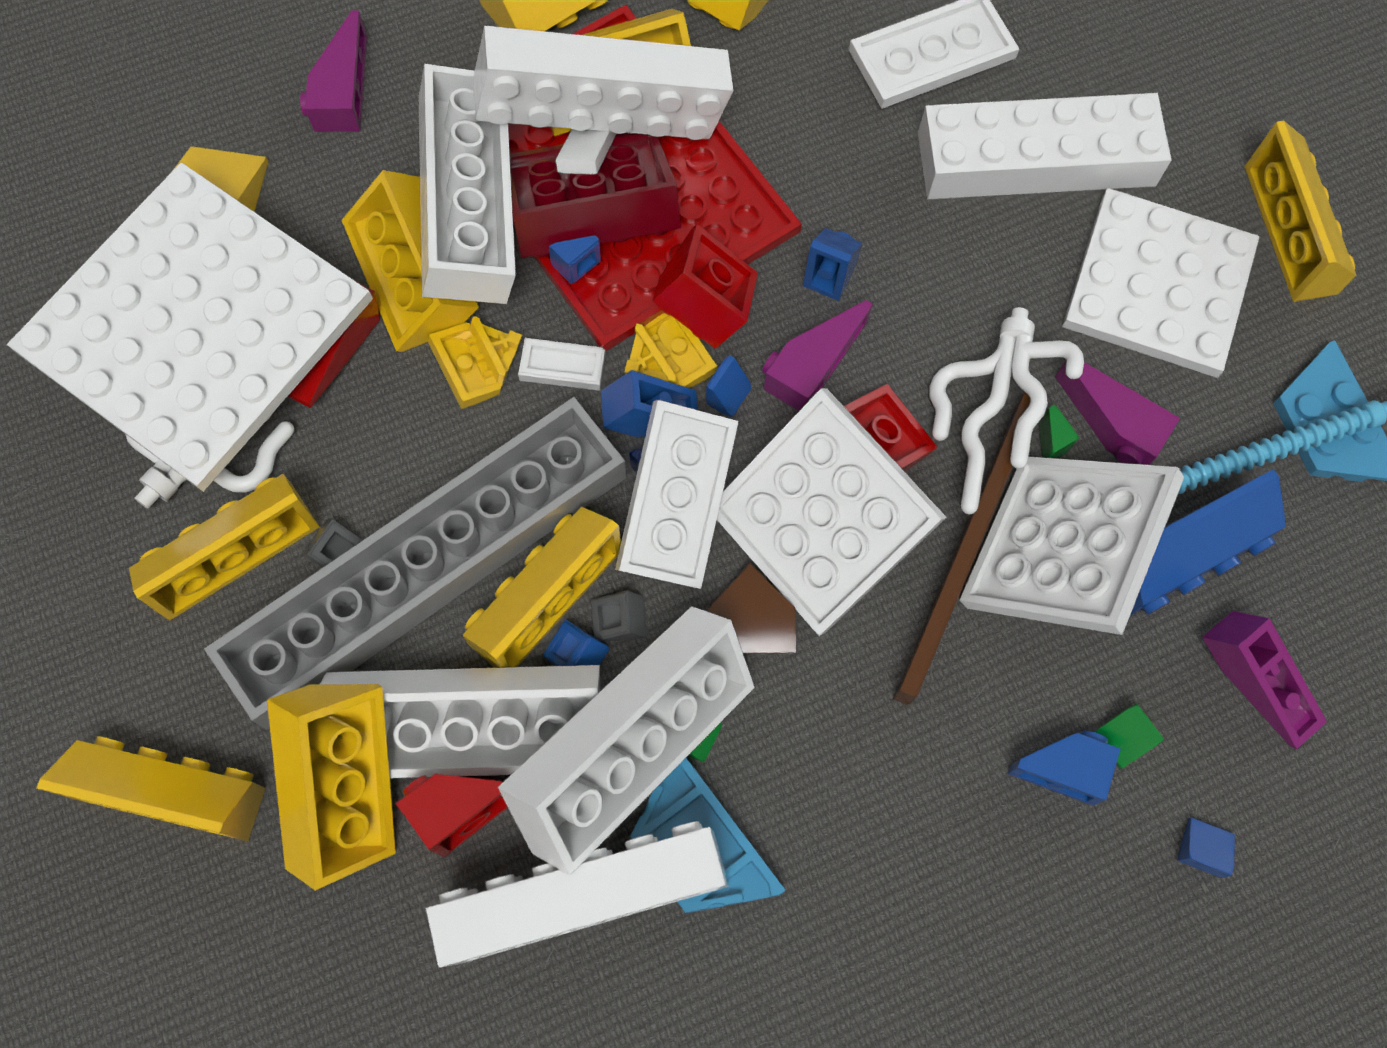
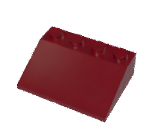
M638 133L616 134L597 174L558 172L556 158L564 144L509 154L512 216L521 258L547 256L550 254L549 246L551 244L595 235L599 239V243L610 241L624 242L631 237L647 234L661 235L669 230L681 228L677 185L658 137Z

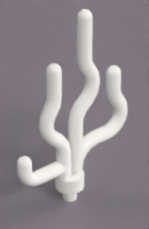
M1014 308L1011 317L1003 320L999 345L991 356L977 361L950 363L934 375L929 386V397L935 408L932 434L936 440L943 441L949 435L952 419V404L946 394L947 385L956 378L979 377L994 372L990 397L970 414L962 428V444L968 455L961 509L966 514H973L978 509L985 467V449L978 437V433L983 424L994 417L1004 406L1009 392L1011 372L1017 385L1030 397L1029 407L1018 419L1014 431L1010 460L1012 466L1018 469L1027 465L1033 428L1044 416L1048 404L1046 390L1029 372L1030 359L1063 357L1067 360L1066 375L1070 379H1077L1083 373V353L1077 345L1070 341L1060 340L1033 342L1035 325L1028 319L1029 312L1025 308Z
M283 421L272 431L259 448L255 467L249 474L237 476L224 468L213 481L232 492L246 493L255 490L256 486L268 479L272 473L277 452L294 433L293 424ZM126 435L128 443L135 450L155 463L139 479L145 487L134 499L147 509L158 498L167 502L186 479Z

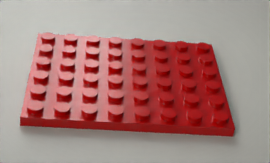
M625 4L573 34L583 35L637 18ZM718 121L710 139L692 140L688 137H658L677 185L681 228L669 230L661 235L647 234L631 237L624 242L610 241L600 243L601 262L572 284L552 266L550 254L539 258L534 257L597 345L603 348V350L607 351L635 334L636 324L645 326L664 313L652 301L659 277L696 224L747 264L801 232L802 223L720 121ZM508 123L509 154L564 144L571 131L554 136L550 126L540 128L532 125Z

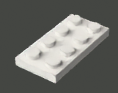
M959 0L850 40L849 52L881 109L1016 59L1019 47L990 0Z
M660 400L653 401L615 570L701 589L739 421Z

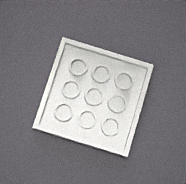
M1107 188L1098 209L1062 327L1218 378L1225 368L1260 236Z
M827 388L820 389L723 491L717 515V521L782 595L795 607L797 612L818 636L826 633L947 518Z
M1028 457L1027 465L1020 469L1017 468L959 601L967 609L1122 635L1183 482V474L1178 467Z

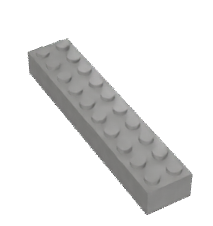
M573 397L211 643L204 650L250 719L264 729L269 730L267 699L307 685L320 684L326 672H351L554 530L565 515L571 514L573 516L580 507L585 508L625 480V460L576 398Z

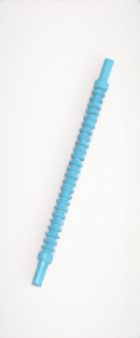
M1373 400L1364 403L1360 408H1351L1349 413L1347 411L1340 412L1338 417L1330 415L1327 421L1319 419L1316 425L1309 422L1304 428L1296 427L1293 433L1289 430L1284 431L1282 437L1275 434L1271 437V441L1263 438L1260 441V445L1252 442L1248 448L1240 446L1237 453L1234 450H1229L1226 453V457L1219 453L1215 456V461L1207 457L1203 464L1198 461L1194 462L1192 468L1184 465L1181 469L1184 479L1178 493L1183 494L1186 487L1190 490L1196 489L1197 483L1201 486H1206L1208 479L1215 483L1219 481L1220 475L1225 479L1230 477L1231 472L1238 475L1242 472V468L1250 471L1253 469L1254 464L1261 467L1264 465L1265 460L1273 463L1276 460V456L1284 459L1288 453L1291 455L1298 454L1299 449L1302 451L1309 450L1310 445L1317 448L1322 442L1327 444L1332 442L1333 438L1337 440L1342 439L1344 434L1351 436L1356 430L1363 432L1367 427L1375 428L1381 426L1387 420V401L1380 403Z

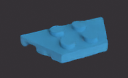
M1332 341L1319 352L1292 384L1274 401L1273 405L1286 430L1293 433L1294 429L1298 426L1304 428L1309 422L1316 425L1319 419L1327 421L1330 415L1338 417L1342 411L1349 413L1351 408H1360L1361 405L1368 401L1336 341ZM1381 426L1375 428L1367 427L1363 432L1356 430L1351 436L1344 434L1342 439L1337 440L1333 438L1332 442L1328 444L1322 442L1317 448L1310 445L1307 451L1299 449L1298 453L1310 476L1326 478L1340 476L1345 480L1363 482L1366 479L1387 481V436Z
M685 758L653 790L648 800L649 802L630 836L631 839L653 834V837H657L658 841L673 837L672 828L696 821L702 824V828L710 827L714 831L729 887L677 901L685 914L780 896L785 892L784 887L688 759Z

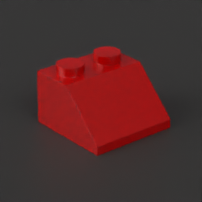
M696 224L660 275L652 301L664 313L673 316L690 329L696 337L703 339L716 349L747 323L758 272Z
M434 774L429 779L426 775L417 778L403 790L402 793L405 797L396 803L426 847L444 858L508 808L498 789L503 783L502 781Z

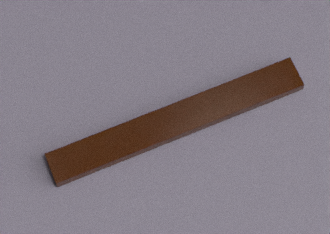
M1026 392L1013 412L982 486L978 509L969 517L893 698L905 705L911 704L918 696L1013 467L1010 458L1014 431L1018 419L1030 404V397Z

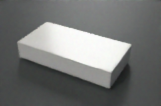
M572 129L556 158L557 171L568 174H597L616 133L611 131L588 129L577 131Z
M525 338L518 373L519 380L600 391L606 351L596 346Z

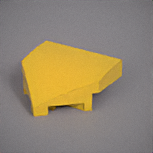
M662 313L645 326L636 324V336L630 359L627 360L624 372L626 374L633 370L691 388L714 375L718 367L699 338L673 316Z
M473 316L471 324L466 322L429 334L428 344L461 409L500 394L522 339V334L511 330L509 334L482 324L480 318Z

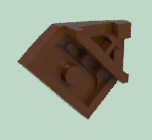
M749 563L711 601L712 604L708 607V612L731 620L742 653L796 652L795 607Z

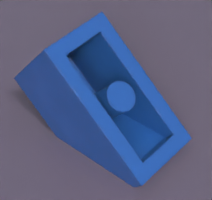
M825 228L813 240L810 246L803 287L840 301L858 262L862 243L854 240L847 233L834 232Z
M633 370L601 390L603 428L634 437L646 436L651 409L655 400L698 410L696 390Z
M1081 731V734L1075 733L1010 765L1007 774L1094 806L1107 799L1120 748L1107 744L1108 739L1101 734Z

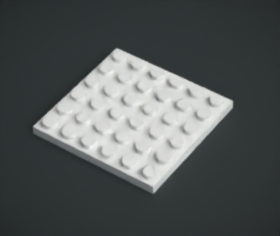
M181 162L7 345L204 492L372 301L373 297L369 290Z

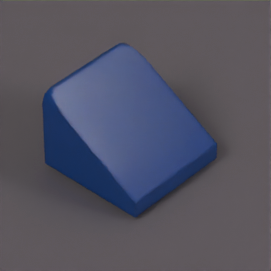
M595 235L557 242L549 246L552 266L570 284L575 283L601 262L600 243Z
M729 355L723 360L706 387V404L728 417L735 415L751 390L749 379L734 357Z
M565 619L542 656L555 666L600 665L608 653L609 647Z
M1189 818L1177 861L1219 878L1232 876L1235 834L1194 818Z

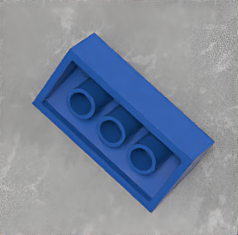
M1274 469L1164 528L1130 616L1142 609L1149 615L1170 603L1167 595L1179 589L1184 596L1206 583L1202 577L1203 575L1214 570L1220 576L1242 563L1238 558L1241 554L1249 551L1254 557L1276 544L1273 536L1286 527L1279 476Z

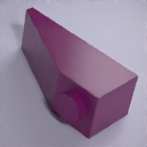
M351 10L308 74L306 92H301V111L303 116H308L314 132H361L367 33L359 10Z
M865 300L789 340L780 354L774 351L762 369V372L766 374L763 390L800 411L820 389H823L868 323L873 303Z
M1065 360L1055 378L1105 449L1114 454L1120 463L1150 465L1159 455L1180 418L1085 362L1082 375L1077 379H1070L1066 375L1067 360Z
M1231 611L1202 637L1221 671L1290 747L1298 749L1327 722L1270 618Z

